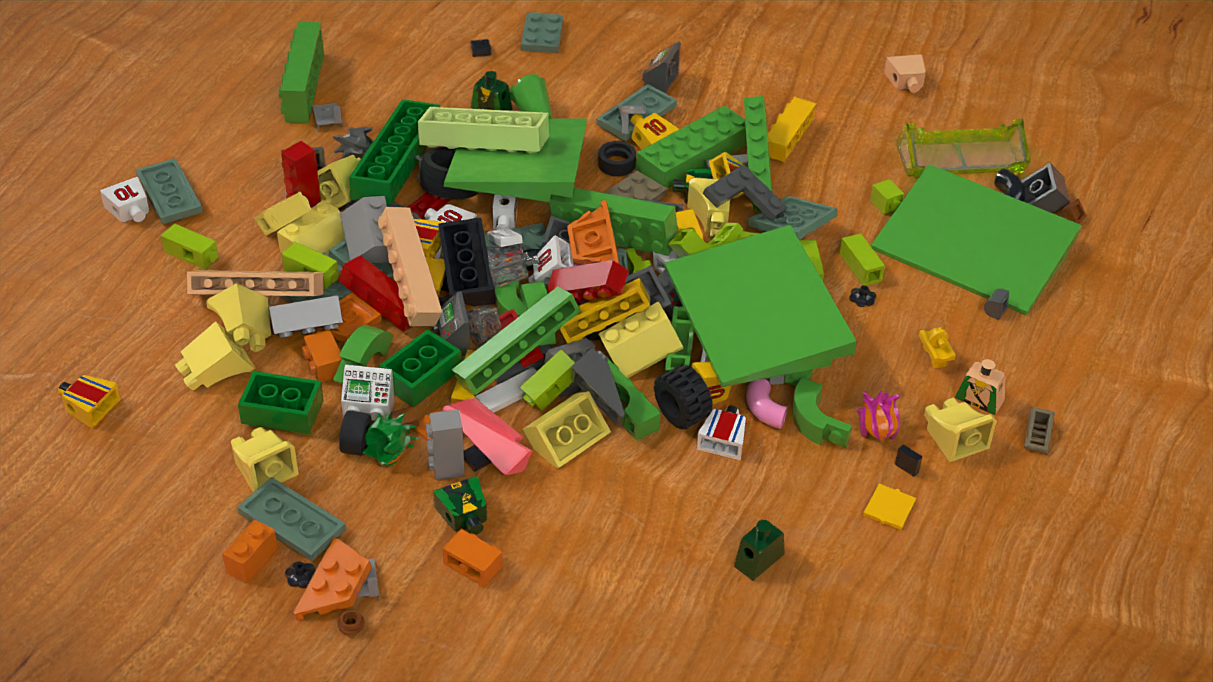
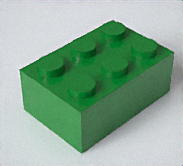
M427 329L379 365V368L392 369L394 395L410 406L415 407L455 376L452 369L461 363V350Z
M253 371L238 403L241 424L310 435L324 401L322 383L317 380Z

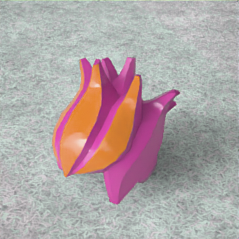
M880 391L876 399H873L866 392H863L864 407L857 409L862 437H866L869 432L873 437L879 439L880 442L890 436L891 439H895L900 427V415L896 406V400L900 397V394L889 397L888 392L883 395L882 391Z

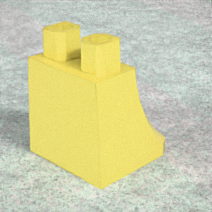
M351 155L318 170L321 201L324 200L336 208H340L351 201L349 177L361 161V158H355L354 155Z
M694 178L689 181L687 208L694 210L695 215L704 227L706 237H710V242L724 224L728 223L730 200L716 208L702 193L705 188L718 180Z
M236 283L207 300V308L220 316L225 325L226 332L233 335L235 344L245 345L249 343L250 350L258 352L266 347L265 339L271 336L268 297Z
M216 321L181 351L184 358L175 364L182 375H188L183 380L193 391L202 384L208 388L227 377L251 373L256 369L244 347L235 344L234 337L228 334Z
M955 398L946 400L942 410H939L934 404L926 407L924 416L928 421L927 431L949 462L990 448L997 423L993 415L981 414L971 408L966 402L959 404Z
M259 427L253 430L251 433L252 438L247 441L243 437L231 440L235 464L253 493L271 477L282 483L299 475L295 447L289 441L281 440L272 430L266 431L264 428Z

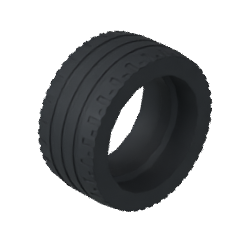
M435 148L424 153L421 162L420 185L425 191L437 197L456 200L468 199L479 193L477 191L444 187V181L457 148Z

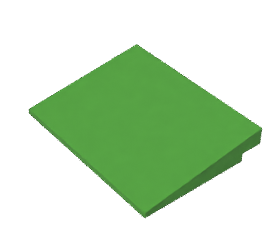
M549 118V137L540 152L527 153L521 150L507 152L503 149L488 151L485 148L468 150L466 147H457L444 181V187L550 202L552 195L572 198L585 138L587 118Z
M929 164L873 241L871 247L876 252L986 299H989L996 289L1008 290V308L1027 315L1068 257L1071 247L1079 237L1082 225Z
M791 225L665 262L664 267L721 387L832 366L833 359L855 354L857 341Z

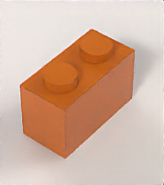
M330 329L304 336L305 346L301 347L304 359H309L310 361L308 365L311 374H316L318 381L321 382L334 379L342 358L339 357L341 352Z
M254 519L223 553L226 573L248 583L278 549L275 529Z
M463 529L443 548L444 565L483 587L503 568L502 551L498 547L482 541L475 534L468 533Z

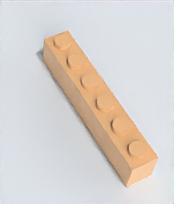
M385 207L382 215L379 216L378 226L382 230L383 243L388 250V260L393 267V277L398 284L399 297L404 305V314L408 318L410 326H435L442 314V309L411 209Z
M221 270L187 272V294H218L237 283L261 295H323V272Z

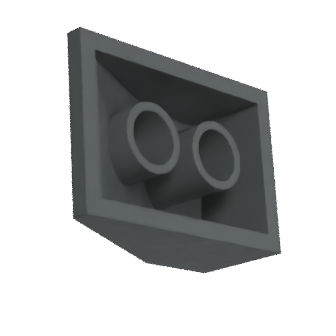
M591 348L571 367V379L583 392L589 391L596 405L620 428L623 425L625 413L609 364L607 363L608 359L601 351L596 352Z

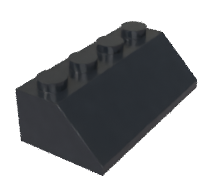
M481 217L438 223L450 298L457 292H462L464 303L476 307L495 304L494 286Z

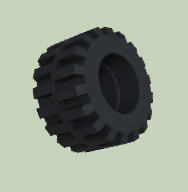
M681 364L660 375L654 381V395L663 415L675 427L687 429L711 414L713 402L710 391L700 374L695 369L690 368L689 365Z

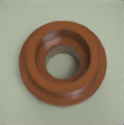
M356 610L343 612L338 620V628L345 635L358 634L363 630L365 624L363 616Z

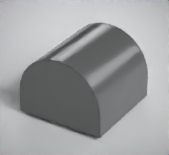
M996 289L984 304V311L988 316L997 320L1003 316L1008 309L1009 291Z

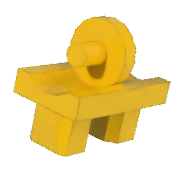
M939 327L932 329V331H919L923 348L931 357V363L934 368L946 367L948 361L955 360L956 354L948 342L949 335L946 330Z

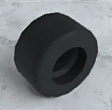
M351 410L345 413L340 430V452L364 455L363 452L367 448L365 434L372 425L371 414Z

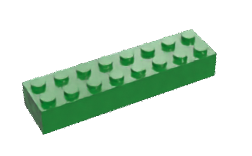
M405 99L400 101L350 175V199L359 201L363 197L385 196L386 204L392 205L419 161L416 159V156L419 155L421 157L427 148V145H420L418 121L429 107H440V104Z

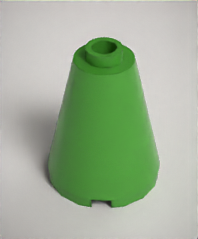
M537 74L526 75L519 78L515 86L512 84L509 90L510 98L520 111L548 113V117L553 118L547 84L543 77L540 78Z

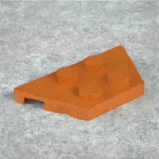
M606 200L601 201V207L594 212H586L580 219L567 226L573 260L577 265L611 260L620 264Z
M352 292L339 300L343 322L338 323V328L330 329L335 340L346 342L360 326H374L382 321V317L379 312ZM324 326L315 327L316 332L309 334L325 331Z
M333 538L293 612L296 620L304 619V614L315 611L322 615L335 609L341 610L352 607L372 569L370 561L339 539Z

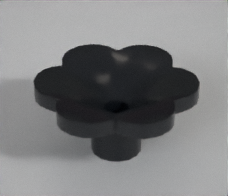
M862 285L860 288H853L851 290L849 300L856 303L859 307L872 306L876 299V293L870 291L868 286Z
M295 562L292 567L285 571L288 585L291 587L307 588L315 573V567L312 563Z

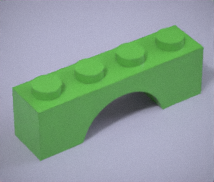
M674 306L672 326L683 345V349L674 354H667L665 373L681 364L690 366L694 328L684 307Z
M608 359L607 363L609 364L620 400L626 405L623 427L636 441L659 430L661 418L659 409L653 406L647 400L645 394L640 392L633 385L632 381L620 372L618 366Z

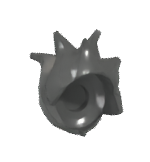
M350 127L349 133L345 136H333L335 140L342 144L334 152H343V158L354 155L355 158L362 159L373 143V140L366 135L373 130L372 127Z

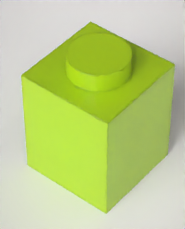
M889 179L873 185L870 201L883 215L896 211L903 201L904 193Z

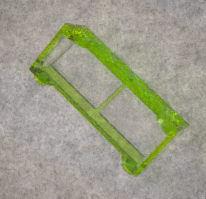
M1013 119L1011 126L1005 127V124H1001L997 129L924 132L923 128L917 130L916 124H906L897 140V148L907 176H914L915 178H919L929 164L953 174L999 172L1003 168L1015 174L1022 173L1031 163L1023 119Z

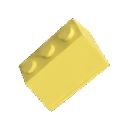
M323 200L312 207L310 212L279 230L277 236L280 252L283 253L294 242H297L319 253L325 252L329 255L331 248L345 240L339 209Z
M659 301L647 307L644 311L636 313L599 333L611 359L626 378L667 358V354H674L683 349V345Z
M589 391L574 394L523 428L533 449L556 468H560L611 432Z

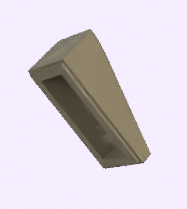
M1031 407L1028 414L1024 449L1048 454L1055 412ZM1034 421L1046 423V425L1034 423ZM1033 427L1045 430V432L1034 430ZM1032 434L1042 436L1044 439L1033 437ZM1031 441H1034V442L1042 443L1043 446L1036 445V444H1032V443H1030V442H1031Z

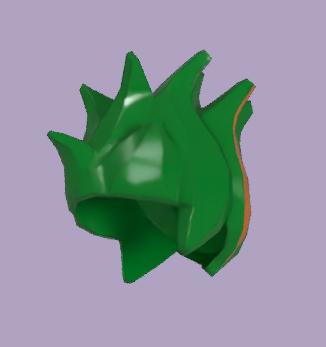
M378 413L375 422L365 434V441L368 447L363 453L369 457L376 458L380 465L390 466L395 464L407 448L414 447L411 442L419 440L418 437L407 436L410 434V429H415L416 425H401L405 413L394 419H391L389 414H386L384 420Z

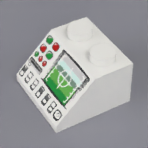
M345 365L341 397L343 418L349 410L371 414L372 421L376 420L378 413L383 420L386 414H389L391 418L390 412H392L395 403L392 369Z

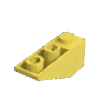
M298 192L271 206L254 219L266 236L310 212L312 209L309 206L308 199L301 192Z

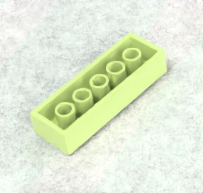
M429 107L418 121L419 143L430 148L446 146L449 149L466 147L468 150L485 148L488 151L503 149L507 152L521 150L527 153L540 152L549 137L548 113Z

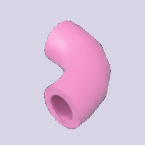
M766 379L750 381L746 392V402L750 411L761 422L781 430L786 419L787 407L774 403L770 399L771 384Z

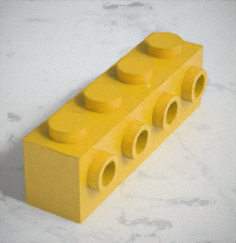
M794 97L790 103L786 104L784 112L778 115L776 123L772 124L769 129L771 159L785 162L814 120L816 103Z
M638 278L624 285L622 295L612 296L611 298H598L580 305L581 312L564 324L560 330L568 344L573 341H579L588 334L601 331L614 322H620L627 318V316L644 311L650 306V297L641 279Z

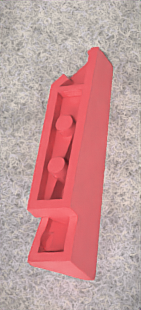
M471 398L443 407V411L459 410L462 431L504 475L525 471L532 451L520 444L522 436L480 401L476 398Z

